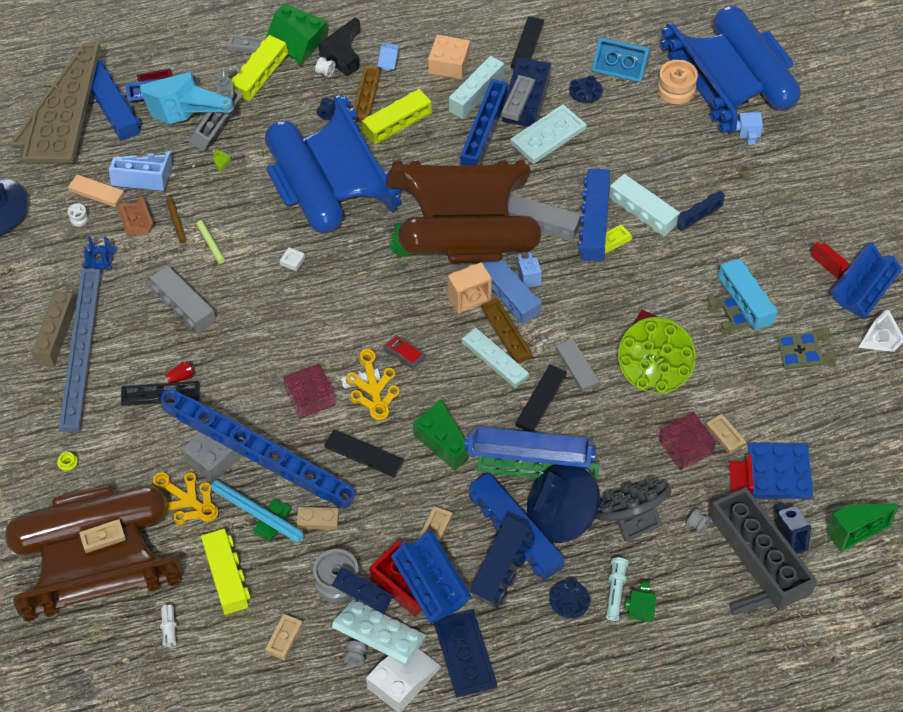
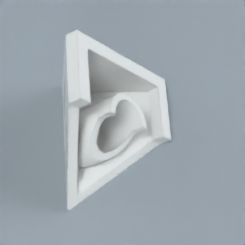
M886 309L873 322L858 348L894 352L903 343V335L889 309Z

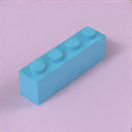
M741 259L720 265L719 280L730 296L733 297L753 329L757 330L774 324L778 313L776 306L770 302L766 292L761 289L756 278H753L748 267L744 265Z

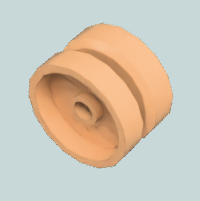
M671 60L661 67L658 94L663 100L672 104H684L694 97L698 73L694 65L684 60Z

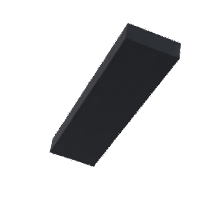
M528 16L511 63V69L515 68L518 57L532 60L544 26V19Z
M552 365L548 366L515 422L516 427L525 431H535L566 378L567 371Z
M199 381L121 386L122 406L161 403L162 393L167 389L176 390L187 397L200 401ZM168 399L165 402L174 403L175 401Z
M333 429L324 444L326 449L394 478L404 463V459L335 429Z

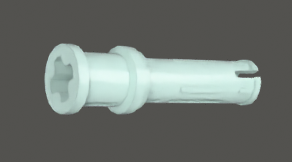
M615 557L611 559L612 570L608 577L611 585L606 618L610 621L619 620L623 585L627 582V577L625 576L626 568L629 566L627 559Z

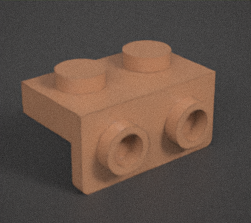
M138 197L136 203H119L117 209L126 234L148 235L150 227L153 226V219L150 217L148 206L143 197Z

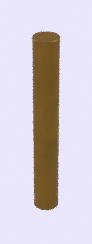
M168 198L166 203L180 243H185L186 237L172 198Z

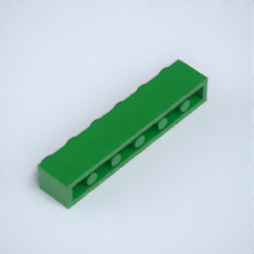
M478 456L477 471L539 478L546 470L558 464ZM600 461L590 462V468L584 467L592 473L597 483Z

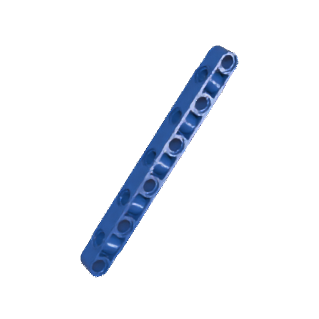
M167 389L162 393V410L182 423L321 499L329 501L340 508H348L352 505L355 490L334 475L176 390ZM168 399H172L175 402L169 404L165 401ZM207 418L210 421L204 423L200 421V419ZM242 437L244 441L239 442L235 438ZM277 456L279 460L273 461L270 457ZM312 475L315 479L308 480L305 476ZM347 494L350 498L343 499L340 495Z

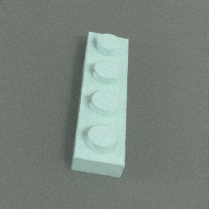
M474 328L462 338V343L515 389L529 378V373L477 328Z

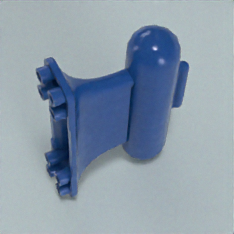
M726 6L718 11L713 22L715 31L718 34L706 38L689 37L681 33L674 23L666 24V28L661 30L664 40L660 41V47L663 51H669V60H684L696 68L698 73L696 89L711 108L710 117L712 121L718 120L720 122L718 127L721 133L727 132L732 134L735 132L738 119L737 109L743 102L754 95L762 93L767 102L777 110H788L795 106L800 99V86L788 70V68L793 67L791 58L770 31L760 33L745 12L737 6Z
M337 95L334 97L335 110L331 120L321 130L310 136L302 138L297 127L289 121H276L269 126L265 133L266 145L276 161L275 164L267 166L266 170L283 203L286 206H290L298 202L310 227L320 233H330L340 226L343 219V211L338 202L341 200L359 196L373 197L383 202L391 212L396 211L397 206L402 205L398 195L401 194V190L387 188L386 178L389 171L383 172L361 136L355 118H357L354 108H348L350 102L347 96L340 97Z

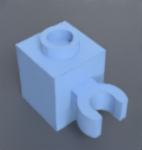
M382 42L378 67L387 71L395 69L399 45Z
M761 112L740 113L736 125V131H739V138H747L748 145H755V139L761 137L763 127Z
M529 252L528 259H523L521 254H519L518 275L523 284H527L528 287L541 285L542 271L537 257L532 258V254Z

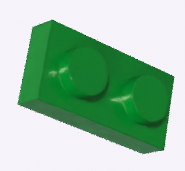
M273 499L267 508L268 511L284 521L292 511L291 506L276 499ZM261 520L253 530L255 535L270 542L273 541L278 533L276 529Z

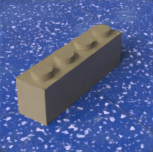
M54 291L32 349L36 365L55 367L76 309L73 293Z

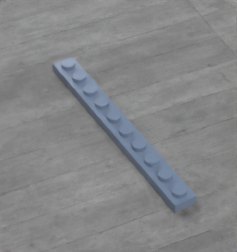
M81 269L59 423L60 432H80L101 279L100 269Z

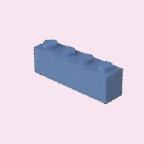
M501 259L499 262H482L492 278V291L522 325L540 315L542 305L540 299L530 292L528 285L523 284L518 274L509 268L505 259Z

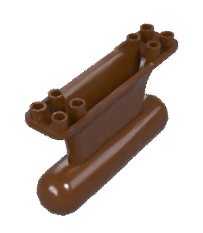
M502 160L495 165L463 166L421 165L419 161H413L410 165H403L401 161L393 162L386 178L387 188L403 189L409 192L418 202L423 217H412L406 219L401 224L398 232V241L401 247L411 254H447L448 260L451 263L499 262L502 259L501 252H528L539 245L541 240V228L538 222L530 216H509L508 211L510 192L512 188L522 187L526 183L531 173L530 166L524 160L516 161L515 164H508V161Z
M104 485L58 496L52 500L53 508L18 516L12 519L6 527L5 540L7 546L19 556H29L37 553L42 555L41 573L36 585L31 590L19 593L13 598L18 614L23 616V620L26 622L34 621L36 614L44 613L47 617L57 614V609L65 608L68 605L138 588H148V591H157L160 589V584L167 582L169 586H177L181 583L180 578L183 576L180 560L176 557H156L147 548L140 533L141 528L154 526L162 522L167 514L166 497L161 490L154 486H144L113 494L112 487ZM119 519L126 540L86 553L79 532Z

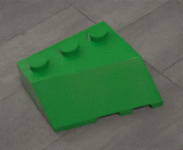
M284 3L275 12L267 32V37L271 35L285 42L288 56L290 58L293 57L296 63L301 66L318 47V44L328 36L327 21Z

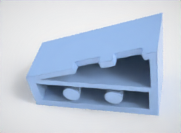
M168 151L165 152V155L157 156L150 153L148 157L137 158L136 155L113 158L109 167L111 186L164 191L172 170L171 153Z

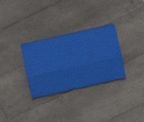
M873 242L867 243L830 292L839 306L861 318H866L901 272L902 268L894 255L882 256Z
M426 531L415 544L403 543L391 556L429 623H434L460 610L472 598L433 531Z

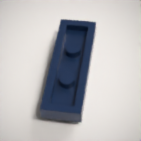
M720 190L715 194L709 195L704 201L696 203L689 210L681 212L678 216L677 228L682 232L723 207L725 194Z
M342 567L332 584V587L382 614H385L393 597L392 594Z

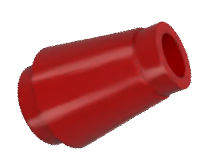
M183 361L168 371V373H165L168 383L192 379L191 376L195 375L189 361L185 363Z

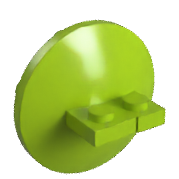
M650 317L636 322L626 331L619 345L618 361L626 379L638 389L658 394L667 393L682 386L691 376L696 362V349L692 337L680 324L663 317ZM650 386L656 388L657 391H650L645 388Z

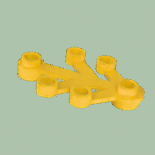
M364 349L359 356V361L365 367L368 383L360 379L354 372L347 375L346 383L350 386L356 385L371 395L372 401L362 396L359 390L351 392L350 400L353 403H360L368 408L371 417L381 421L387 418L389 414L388 405L393 398L398 396L400 390L396 385H391L387 390V395L381 401L380 393L386 384L393 380L395 371L392 368H386L382 378L377 383L372 365L376 355L371 349ZM367 357L370 361H366L363 358ZM390 372L392 376H387L386 373ZM349 377H353L355 381H351ZM390 390H395L396 394H392ZM356 394L359 398L355 399L353 395ZM376 410H380L382 414H378Z
M160 472L154 476L153 482L157 489L166 490L180 499L179 501L167 502V514L171 510L189 507L196 510L185 513L182 511L176 512L173 517L177 525H183L186 520L199 518L203 522H212L218 517V508L211 503L210 494L212 493L210 483L204 482L199 487L200 493L203 495L202 504L196 499L195 484L197 479L194 473L189 472L184 476L188 494L171 484L166 473ZM179 516L183 517V519L177 520Z

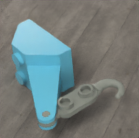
M237 66L224 68L217 82V93L196 86L191 72L142 84L140 89L151 117L167 124H173L187 120L194 112L229 113L233 111V83L227 74L231 71H237V73L241 71Z

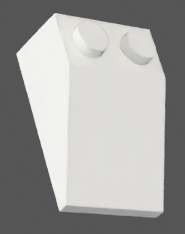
M420 649L415 652L406 664L388 656L366 677L367 689L397 712H402L441 668V665Z

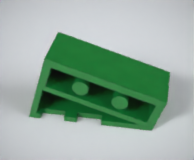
M439 400L413 422V435L454 471L469 459L468 449H465V439L442 400Z

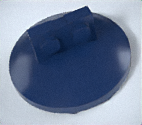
M0 177V236L13 230L24 220L28 210V199L24 189L18 183Z
M555 465L542 473L535 481L527 500V516L550 542L565 543L572 541L592 526L600 507V490L595 477L584 467Z

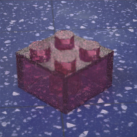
M319 363L283 377L285 390L299 419L336 405L334 391Z
M694 412L660 430L659 442L680 471L714 454L716 441Z

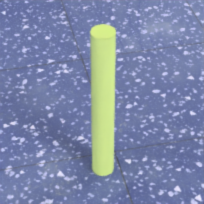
M202 220L198 221L196 225L219 264L224 263L225 259Z

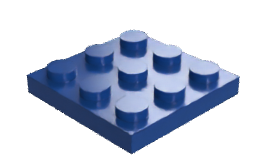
M748 443V454L752 455L754 484L752 495L754 498L812 499L813 488L808 443Z

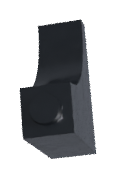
M354 17L318 44L319 56L326 58L327 61H334L336 64L335 68L347 77L360 68L359 55L351 47L354 38L361 32L360 20Z

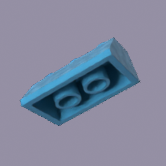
M599 37L591 71L642 82L652 48Z

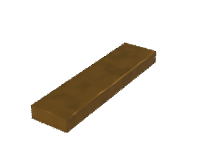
M364 66L354 105L357 114L356 122L362 123V120L371 116L381 76V68Z
M498 298L481 305L482 312L511 358L518 364L533 358V353Z

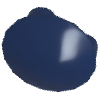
M590 75L587 78L571 80L569 93L573 99L579 102H593L602 96L603 86L597 81L595 76Z
M570 578L567 581L556 584L552 588L549 602L553 611L559 616L577 618L588 610L591 597L585 587L578 583L576 579Z

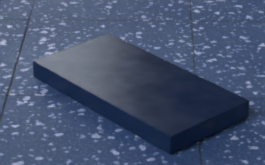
M474 610L447 616L434 622V628L455 697L459 698L497 688V682Z

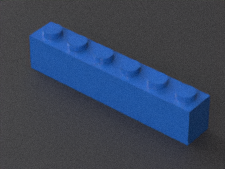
M98 59L91 87L93 97L120 141L140 134L138 126H141L138 117L133 116L130 104H126L125 96L123 93H119L117 83L112 82V76L109 71L105 70L104 62L102 59Z
M491 79L460 155V166L481 165L503 109L508 91V82Z
M588 169V176H584V187H587V189H583V200H586V202H582V213H585V215H581V226H584V228H580V239H583V241L579 242V253H582V260L605 261L610 169Z
M489 472L469 485L470 500L474 504L479 505L483 515L492 520L498 532L507 516L531 528L534 533L533 538H535V542L531 549H527L524 556L526 557L525 562L527 561L531 565V569L536 576H540L545 581L564 567V557Z

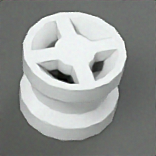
M320 57L316 63L315 72L330 78L334 73L336 64L332 60L327 61L326 58Z
M77 203L68 208V215L72 225L79 227L87 223L88 215L84 205Z

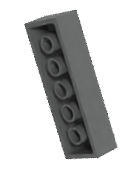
M746 487L712 502L709 517H711L713 523L777 610L813 593L817 583L816 578Z

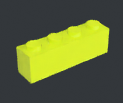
M271 35L261 42L260 47L256 52L252 53L247 63L241 67V72L231 79L233 88L242 93L241 98L249 102L288 55L286 43Z
M420 89L411 92L402 99L362 120L363 133L376 145L431 114V100Z
M225 529L201 535L224 615L248 608L247 600L250 599L248 588H243L241 583L245 579L242 570H237L236 567L239 564L237 553H232L231 547H234L231 535L227 536Z

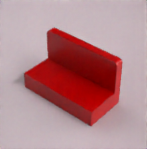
M816 241L813 244L811 257L837 279L851 265L825 242L820 244Z
M747 454L745 462L729 461L730 494L745 487L753 494L751 454Z

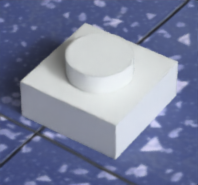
M288 247L280 259V265L297 271L305 259V254Z

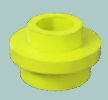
M64 452L59 456L57 464L62 471H71L77 466L78 460L74 454Z

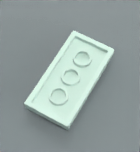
M562 104L512 137L510 144L531 163L535 164L584 131L586 124Z
M354 599L338 615L332 625V628L405 664L425 642L426 638L425 634Z

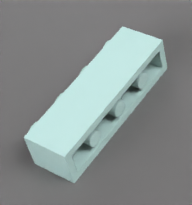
M490 56L449 97V112L464 119L484 98L491 79L501 81L504 78V63Z
M623 174L610 186L609 198L614 203H618L625 208L627 212L635 215L641 222L652 227L655 232L665 236L677 226L680 212L627 175Z

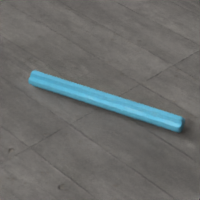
M215 480L211 484L212 491L295 542H300L304 538L301 530L219 480Z

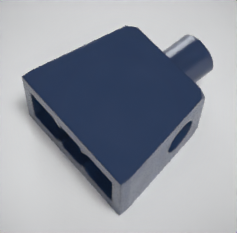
M785 504L777 506L775 512L777 514L776 527L797 554L808 551L811 534L809 522L798 507L787 508Z

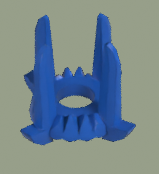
M88 235L89 244L87 246L89 251L85 247L83 252L85 263L82 264L83 268H105L110 270L113 254L117 247L115 245L111 247L110 241L106 236L103 237L105 246L98 245V247H95L91 236ZM101 254L102 259H94L95 255Z

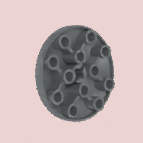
M657 476L646 479V481L633 484L631 481L624 482L620 485L621 488L603 492V497L600 498V507L595 518L617 521L624 541L628 542L641 536L643 533L662 526L656 507L670 496L672 490L670 484L665 479L658 480Z

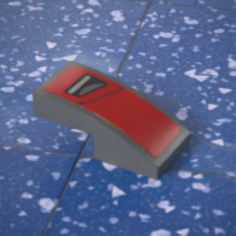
M397 335L383 346L386 353L398 357L401 364L412 369L426 358V355L420 349Z

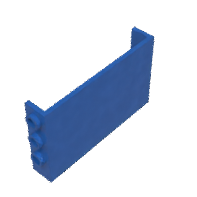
M475 425L465 438V449H468V455L590 468V462L595 463L596 445H592L593 438Z

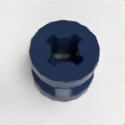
M329 98L321 100L320 106L316 111L320 118L331 120L335 110L334 100Z

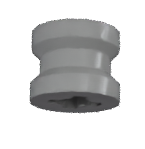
M696 509L689 517L686 525L690 528H695L698 534H702L710 524L711 517L708 515L704 516L701 510Z
M358 641L347 642V653L344 655L343 660L350 665H363L367 645Z

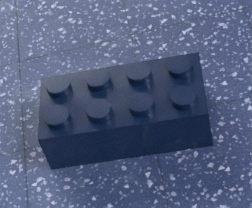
M518 57L503 108L518 75L535 79V85L519 120L516 121L502 117V122L529 127L539 120L551 78V63Z
M508 516L506 517L469 591L476 599L498 609L499 605L505 603L507 598L506 591L509 586L512 587L517 578L515 573L518 567L521 568L526 560L524 555L527 549H531L535 542V538H533L534 533L529 526Z

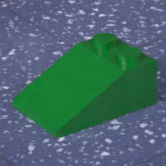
M896 503L840 507L832 513L827 535L839 551L842 552L890 527L899 506Z

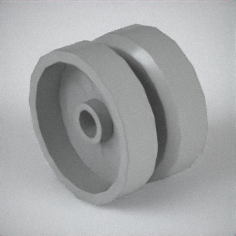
M327 550L320 554L314 562L313 574L316 591L323 599L329 602H344L352 598L332 587L341 567L359 576L357 560L346 550Z

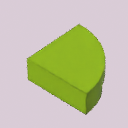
M216 149L214 152V164L219 171H222L232 159L230 155Z

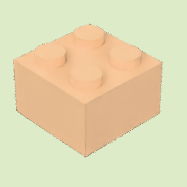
M437 35L428 59L429 73L462 79L470 56V40Z
M482 262L448 275V299L457 314L491 301L492 278Z

